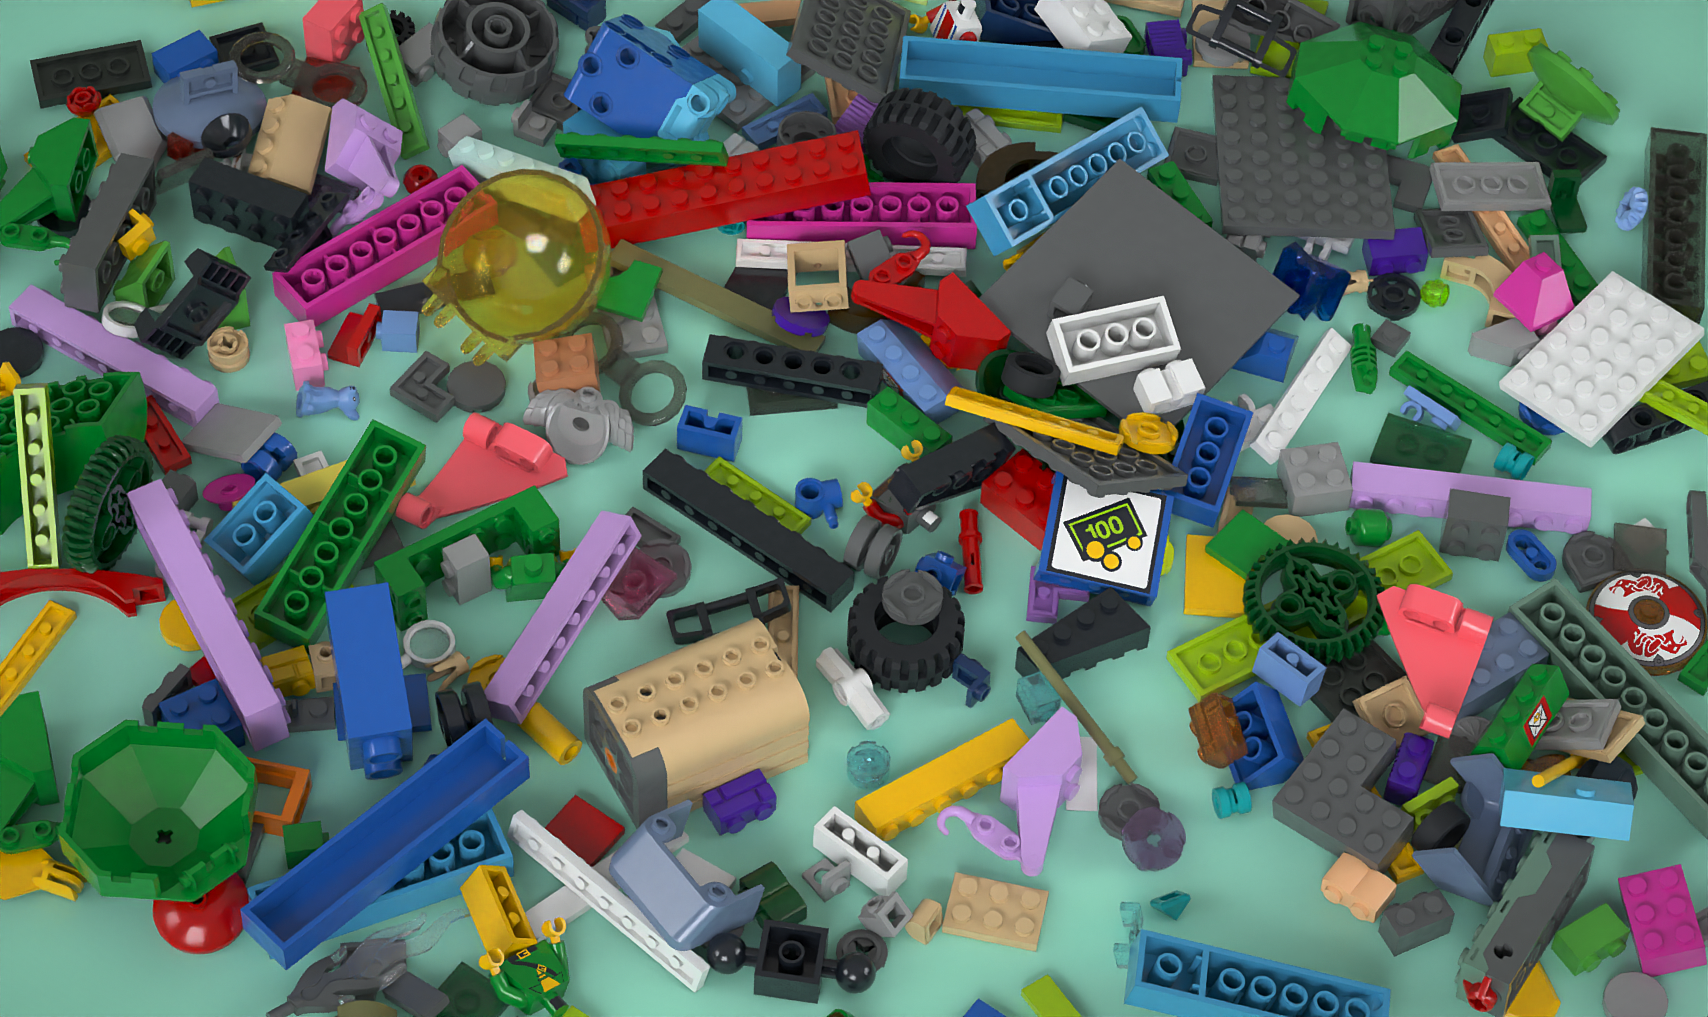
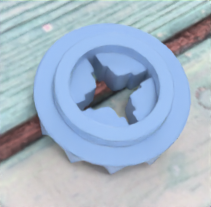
M1632 187L1629 192L1624 193V198L1622 201H1619V208L1616 209L1617 216L1615 222L1618 223V228L1629 231L1641 222L1648 206V195L1645 189Z

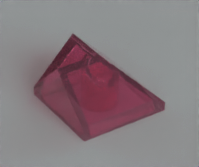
M634 547L601 600L619 621L639 620L678 576L675 572Z

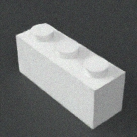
M834 806L814 826L813 847L838 865L848 860L851 864V875L880 896H889L907 879L908 859Z

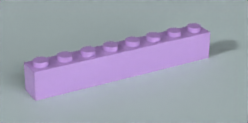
M31 284L9 306L13 326L33 331L39 336L41 342L103 376L104 373L140 372L146 397L153 395L162 410L192 427H195L213 406L219 403L217 388L210 381L199 379L188 369L174 365L165 356L151 352L138 341L133 342L128 338L110 333L95 317L85 315L76 310V308L66 307L64 302L53 297L45 289L41 290Z
M1354 461L1350 474L1353 492L1349 508L1381 509L1391 514L1400 513L1417 515L1419 517L1443 518L1451 488L1511 497L1508 527L1578 534L1588 530L1591 519L1592 488Z
M606 511L599 513L537 611L531 617L524 631L516 640L513 648L485 688L484 693L492 718L522 724L642 535L631 516Z

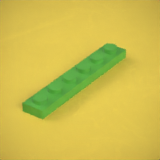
M380 3L361 12L359 20L390 123L403 132L400 156L407 160L430 149L388 8L385 4Z

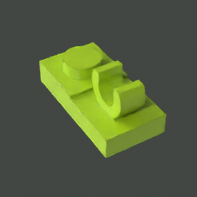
M1452 777L1447 778L1402 805L1401 810L1414 817L1415 831L1421 824V820H1424L1438 806L1447 801L1455 803V796L1459 785Z

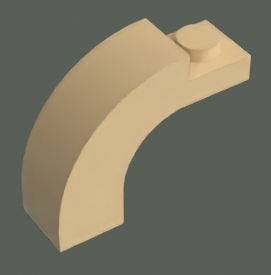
M1490 255L1475 256V259L1469 257L1444 258L1440 278L1471 286L1480 291L1487 299L1489 311L1485 327L1488 328L1515 318L1493 296L1495 290L1512 274L1503 263Z

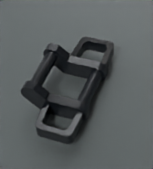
M1230 0L1225 11L1198 4L1186 26L1188 34L1209 43L1208 46L1214 49L1217 47L1252 63L1251 66L1256 69L1261 67L1280 77L1287 75L1297 53L1294 47L1275 36L1283 16L1277 13L1274 16L1242 0ZM1202 10L1222 16L1212 38L1192 29L1198 13ZM1235 10L1269 25L1257 53L1222 37ZM1272 40L1290 51V57L1281 71L1262 63Z
M777 578L761 585L747 588L744 593L706 604L703 601L667 611L666 616L674 642L678 645L695 643L715 635L713 634L708 615L749 604L753 619L758 618L764 626L765 623L789 613L792 606L784 580ZM775 591H781L784 598L783 602L761 613L757 598ZM699 616L702 627L701 631L677 632L675 627L677 620Z

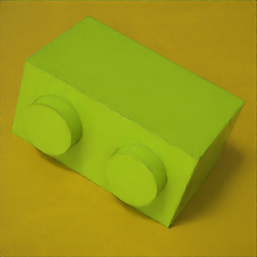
M1537 28L1488 35L1483 58L1490 77L1534 72L1527 53L1533 46H1538L1540 43L1548 47L1542 29Z

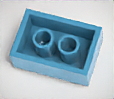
M583 109L563 122V134L576 132L580 135L601 133L613 137L623 136ZM575 158L583 167L581 174L587 177L589 183L600 184L646 174V162Z

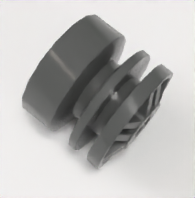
M794 112L786 116L779 123L776 147L836 135L837 131L835 125L827 117L817 112Z

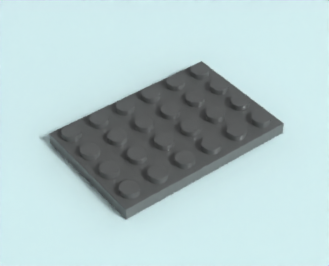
M801 0L786 56L798 64H804L815 70L819 75L840 83L845 89L853 90L863 95L870 102L879 104L883 97L893 91L902 53L903 36H906L911 11L891 0Z
M983 417V420L988 424L995 422L998 430L1012 439V443L1024 447L1031 452V456L1043 460L1049 464L1052 470L1061 472L1068 477L1071 483L1080 485L1093 497L1103 498L1105 495L1111 494L1127 495L1128 492L1137 491L1148 493L1150 490L1155 489L1172 490L1173 487L1186 486L1188 474L1157 454L1140 452L1129 447L1124 442L1117 456ZM1100 417L1069 419L1119 434V429Z

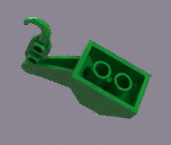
M73 117L37 136L34 147H30L28 152V163L32 165V169L0 201V242L2 245L33 251H45L55 247L69 249L70 238L60 236L48 228L28 224L54 212L59 220L76 222L99 156L90 119ZM59 260L54 261L56 266H59Z
M39 691L19 694L0 717V851L5 854L45 848L59 840V822L38 820L17 825L34 803L39 806L60 803Z

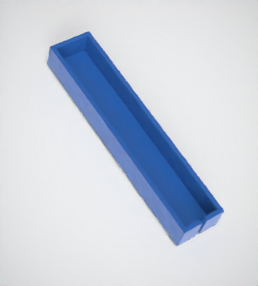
M485 718L241 908L243 929L285 970H288L529 779V757L510 740L505 742V735Z

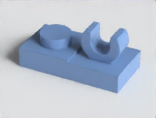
M1410 385L1403 393L1410 401L1405 402L1401 406L1400 412L1406 415L1410 409L1415 408L1417 413L1412 419L1415 423L1418 424L1422 421L1424 417L1423 410L1433 417L1430 421L1444 431L1449 427L1456 432L1462 423L1457 415Z

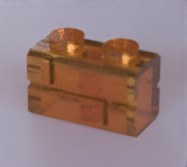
M1216 692L1202 699V702H1198L1188 708L1192 720L1189 723V727L1197 737L1200 746L1197 752L1200 759L1205 764L1218 769H1224L1232 764L1234 760H1238L1248 754V749L1232 699Z

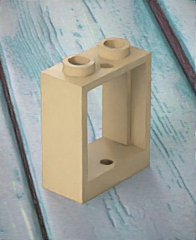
M845 240L787 244L790 312L849 308ZM839 270V283L796 286V273Z

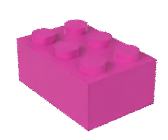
M1681 864L1618 878L1623 907L1642 973L1655 977L1707 965L1705 945Z

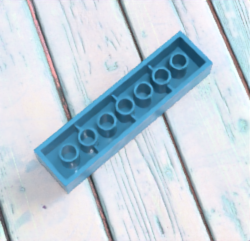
M493 809L488 810L324 941L461 895L460 887L479 865L505 866L509 877H513V855ZM281 877L248 887L249 902Z

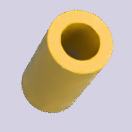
M539 702L534 703L522 724H517L560 765H566L571 762L582 748V742Z

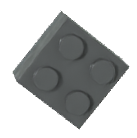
M1450 488L1441 526L1439 552L1452 556L1479 558L1484 561H1499L1508 528L1511 497Z

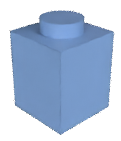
M383 310L382 322H377L376 339H381L382 351L417 353L420 335L419 312Z

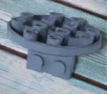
M231 60L214 64L210 67L180 72L179 77H174L167 81L155 94L153 117L157 127L166 135L168 140L185 146L204 149L201 143L203 130L215 118L228 113H237L245 116L251 125L252 136H254L260 130L267 102L262 90L253 81L238 74V67L235 61ZM239 141L232 142L227 147L234 146L238 144Z

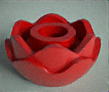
M92 86L85 88L76 87L72 93L67 95L66 106L68 110L79 117L93 115L101 105V94Z
M415 165L404 174L403 184L407 192L412 194L438 179V175L427 165Z

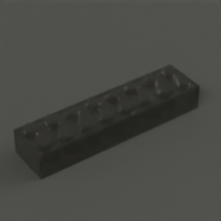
M1651 127L1645 147L1644 189L1648 195V206L1643 217L1641 289L1699 325L1705 308L1707 134Z

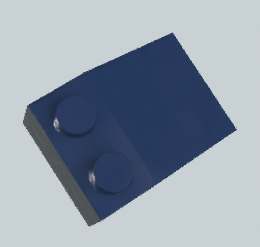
M975 0L976 7L974 11L982 25L980 40L1003 44L1057 40V38L1034 10L1039 0Z

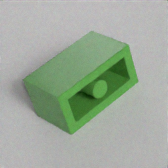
M1604 903L1557 931L1551 949L1570 972L1577 976L1583 971H1593L1608 956L1613 958L1621 954L1627 947L1626 942L1630 930L1609 905Z

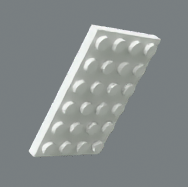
M1612 271L1499 381V387L1522 404L1592 448L1643 397L1644 393L1649 391L1704 336V328Z

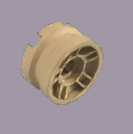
M231 326L216 329L207 339L209 361L216 370L223 373H233L244 368L249 362L248 338L242 330H234V327Z

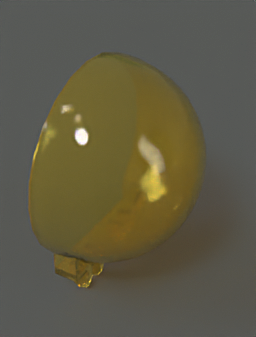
M518 169L500 173L480 183L462 198L448 218L440 238L437 265L422 280L434 293L423 306L422 313L425 316H431L445 303L446 306L435 318L434 325L437 328H442L457 315L473 331L461 344V351L464 354H469L482 341L485 343L472 358L476 366L484 364L494 352L507 362L522 345L534 344L533 342L556 339L574 330L591 315L601 301L610 278L612 264L610 235L600 211L579 187L563 176L545 170Z

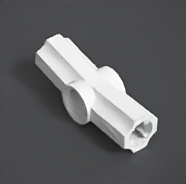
M829 647L823 650L816 659V667L832 684L838 701L844 706L849 705L866 730L873 731L881 727L889 719L890 713L874 693L873 684L867 672L862 668L855 669L838 648L833 649Z

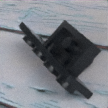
M326 191L321 195L318 202L305 214L303 220L288 235V238L278 250L272 254V257L264 265L265 270L288 273L300 257L330 241L333 235L327 225L349 200V194Z

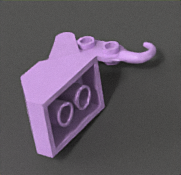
M343 98L332 106L325 172L360 190L362 193L355 200H349L343 208V214L332 223L329 230L333 238L337 237L340 230L346 225L355 224L356 222L360 223L366 214L373 209H378L384 201V196L388 198L393 197L400 185L394 164L401 153L403 132Z
M1061 707L1003 767L1000 801L1016 811L1018 835L992 816L978 814L965 807L955 805L946 807L940 812L937 817L939 830L944 835H948L949 830L945 827L946 819L953 816L958 817L965 822L973 838L1004 860L1019 861L1021 870L1025 875H1039L1043 870L1057 808L1066 799L1071 801L1080 789L1078 782L1082 773V748L1077 717L1064 707Z

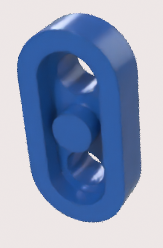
M1519 529L1510 533L1506 543V551L1531 579L1539 582L1550 580L1557 566L1555 557L1530 531Z

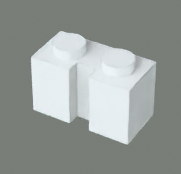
M1191 358L1184 361L1174 360L1168 363L1165 370L1162 371L1159 368L1143 370L1137 375L1133 390L1144 413L1160 415L1193 405L1197 393L1204 394L1205 385Z

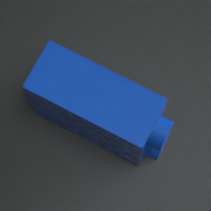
M386 582L325 592L327 628L350 770L364 768L365 778L370 780L397 776L403 772L401 762L413 760V737L389 584Z

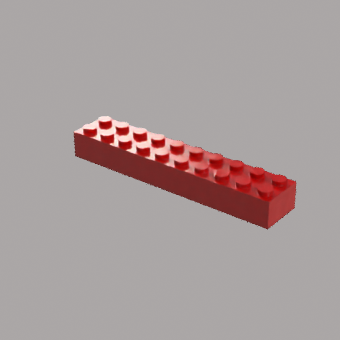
M855 130L730 156L727 166L691 164L590 185L597 205L581 218L588 251L589 253L615 248L621 239L631 244H637L870 196L871 191L859 132Z

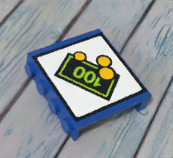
M1056 471L1051 479V484L1054 485L1040 560L1035 568L1033 580L1097 595L1112 587L1125 601L1151 607L1158 594L1174 496L1166 495V492L1163 490L1155 489L1150 490L1148 493L1137 491L1128 492L1127 495L1111 494L1105 495L1103 498H1097L1089 495L1087 490L1080 485L1071 483L1068 477L1061 472Z

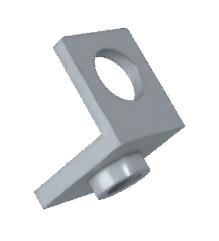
M824 858L803 872L802 878L826 902L835 895L841 894L850 886L851 864L848 860H845L835 867L827 858ZM828 871L822 876V884L815 881L814 876L817 872Z

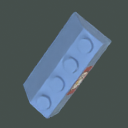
M880 319L857 333L859 355L865 361L869 360L883 364L882 382L936 424L960 411L959 409L946 406L945 400L953 387L956 386L963 389L964 387L944 364L933 355L931 349L913 329L894 320Z

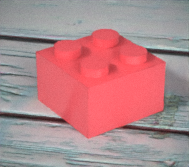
M318 0L302 18L306 56L333 69L341 61H344L357 43H361L365 37L359 20L360 13L364 11L362 0Z

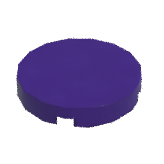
M789 297L777 299L771 312L772 316L776 317L775 322L778 326L798 336H805V333H812L811 337L823 335L830 322L829 315L825 310L791 313Z

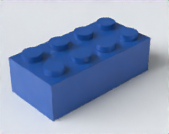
M1197 393L1172 465L1188 474L1186 486L1173 487L1172 490H1163L1166 492V495L1174 496L1172 514L1214 528L1254 412Z

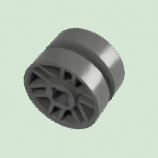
M869 515L863 516L849 538L843 563L857 571L864 569V574L877 580L885 577L898 554L902 542V530L889 524L882 526V521Z

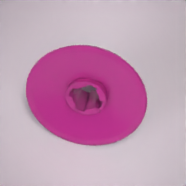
M248 474L226 475L209 483L204 488L202 495L208 502L218 504L219 509L231 511L233 509L232 502L242 499L255 485L256 481L254 477Z

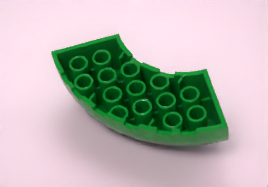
M140 372L104 373L103 378L87 380L86 375L77 376L76 380L64 385H59L58 381L48 383L57 495L75 489L74 485L77 484L79 475L84 470V465L88 464L90 456L95 454V449L100 447L101 443L109 437L120 434L128 435L144 443L147 428V399ZM14 395L0 400V535H3L8 527L23 515Z

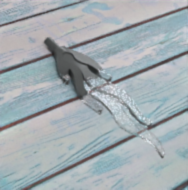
M455 909L444 913L424 932L399 943L392 942L420 930L426 922L427 915L425 912H422L412 921L379 930L367 937L342 966L333 972H329L346 957L347 947L342 946L333 954L320 959L308 967L299 979L295 989L287 996V1002L267 1012L266 1017H287L293 1013L299 1016L307 1013L337 1011V1006L355 1001V996L366 995L384 989L406 972L407 965L405 963L398 964L385 974L380 975L385 969L400 960L429 951L437 944L442 934L452 923L471 916L469 909Z

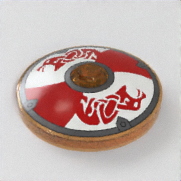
M1645 569L1618 572L1601 581L1592 591L1587 602L1586 610L1651 676H1662L1680 671L1705 642L1708 625L1704 607L1691 589L1667 574Z

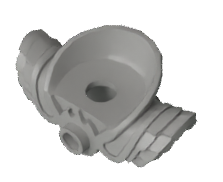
M583 387L575 393L564 388L556 391L545 390L531 400L524 412V425L546 427L547 441L554 453L564 457L565 461L571 464L585 465L594 462L603 454L608 442L629 452L633 449L634 427L628 410L619 408L618 404L612 400H603L601 393L593 387Z

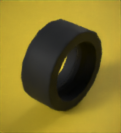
M1013 352L1007 357L1001 380L1009 389L1018 394L1038 399L1053 396L1061 371L1054 362L1043 356L1029 352Z
M1447 801L1434 809L1421 822L1412 836L1411 844L1417 851L1453 848L1466 833L1471 820L1454 802Z

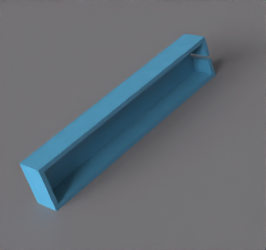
M903 36L899 89L909 88V90H912L913 88H921L924 92L932 91L937 93L938 97L942 99L945 97L950 100L951 105L1122 118L1142 106L1150 121L1177 123L1181 103L1182 58Z

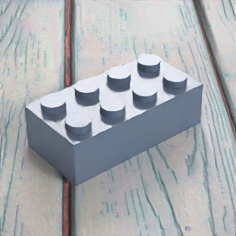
M1511 612L1492 622L1456 721L1466 716H1476L1506 698L1514 684L1532 663L1547 665L1550 654Z

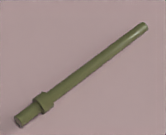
M1024 630L1015 637L1105 754L1103 758L1110 767L1114 766L1128 785L1133 783L1138 777L1123 759L1125 755L1118 746H1113L1027 632Z

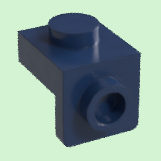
M961 653L954 660L952 678L968 688L966 706L972 708L978 701H984L990 693L991 672L983 668L977 660L970 659Z

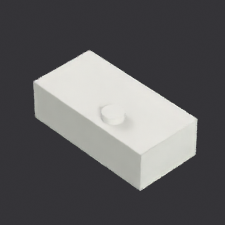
M1164 296L1052 319L1046 332L1055 363L1061 371L1060 379L1062 386L1168 364L1176 360L1181 350Z

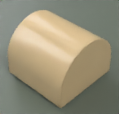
M923 899L912 913L914 916L905 925L907 933L924 945L931 941L943 924L941 904L931 899Z

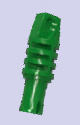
M1358 323L1352 328L1354 345L1350 349L1351 373L1355 390L1372 394L1376 388L1378 374L1376 348L1371 343V327L1367 324L1364 327L1363 323Z

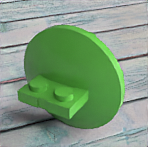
M1542 43L1538 46H1533L1529 50L1527 57L1539 82L1519 104L1518 107L1522 112L1535 122L1538 121L1547 131L1562 142L1582 118L1606 125H1613L1618 120L1620 109L1616 106L1618 101L1608 92H1603L1592 81L1594 77L1588 70L1583 67L1577 69L1570 64L1572 60L1564 52L1559 50L1557 53H1554Z

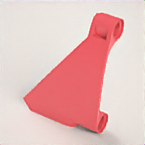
M1410 584L1406 590L1392 586L1379 593L1377 599L1401 662L1424 712L1419 729L1449 739L1494 617L1470 608L1466 609L1459 599L1422 585Z

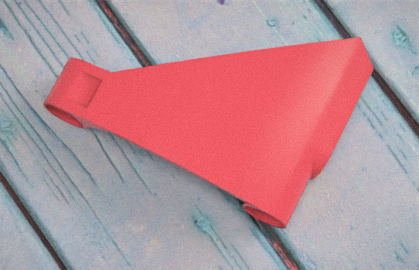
M473 412L466 420L463 428L464 440L448 462L420 495L415 496L409 492L405 493L400 499L395 513L398 518L421 529H426L437 518L484 507L503 501L534 485L536 488H540L568 477L566 461L564 457L554 453L551 445L543 438L512 423L506 422L501 426L499 423Z

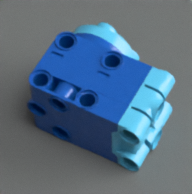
M623 14L602 23L586 54L580 57L578 68L567 86L564 96L621 135H631L636 138L657 136L670 140L687 138L692 141H705L709 139L707 130L715 116H718L725 106L735 99L736 88L731 81L682 49L669 31L645 26L637 18Z

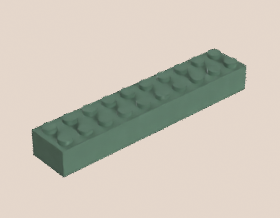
M1556 578L1509 606L1508 613L1511 612L1550 654L1547 665L1560 667L1570 692L1569 696L1572 699H1619L1622 711L1643 716L1645 725L1622 751L1641 768L1642 772L1708 840V734Z

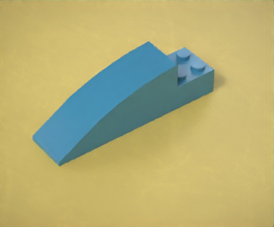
M1141 106L988 192V194L968 204L966 207L993 256H996L1055 223L1119 159L1138 173H1141L1168 157L1169 154Z
M1141 929L1130 947L1124 1004L1177 1017H1389L1391 989Z

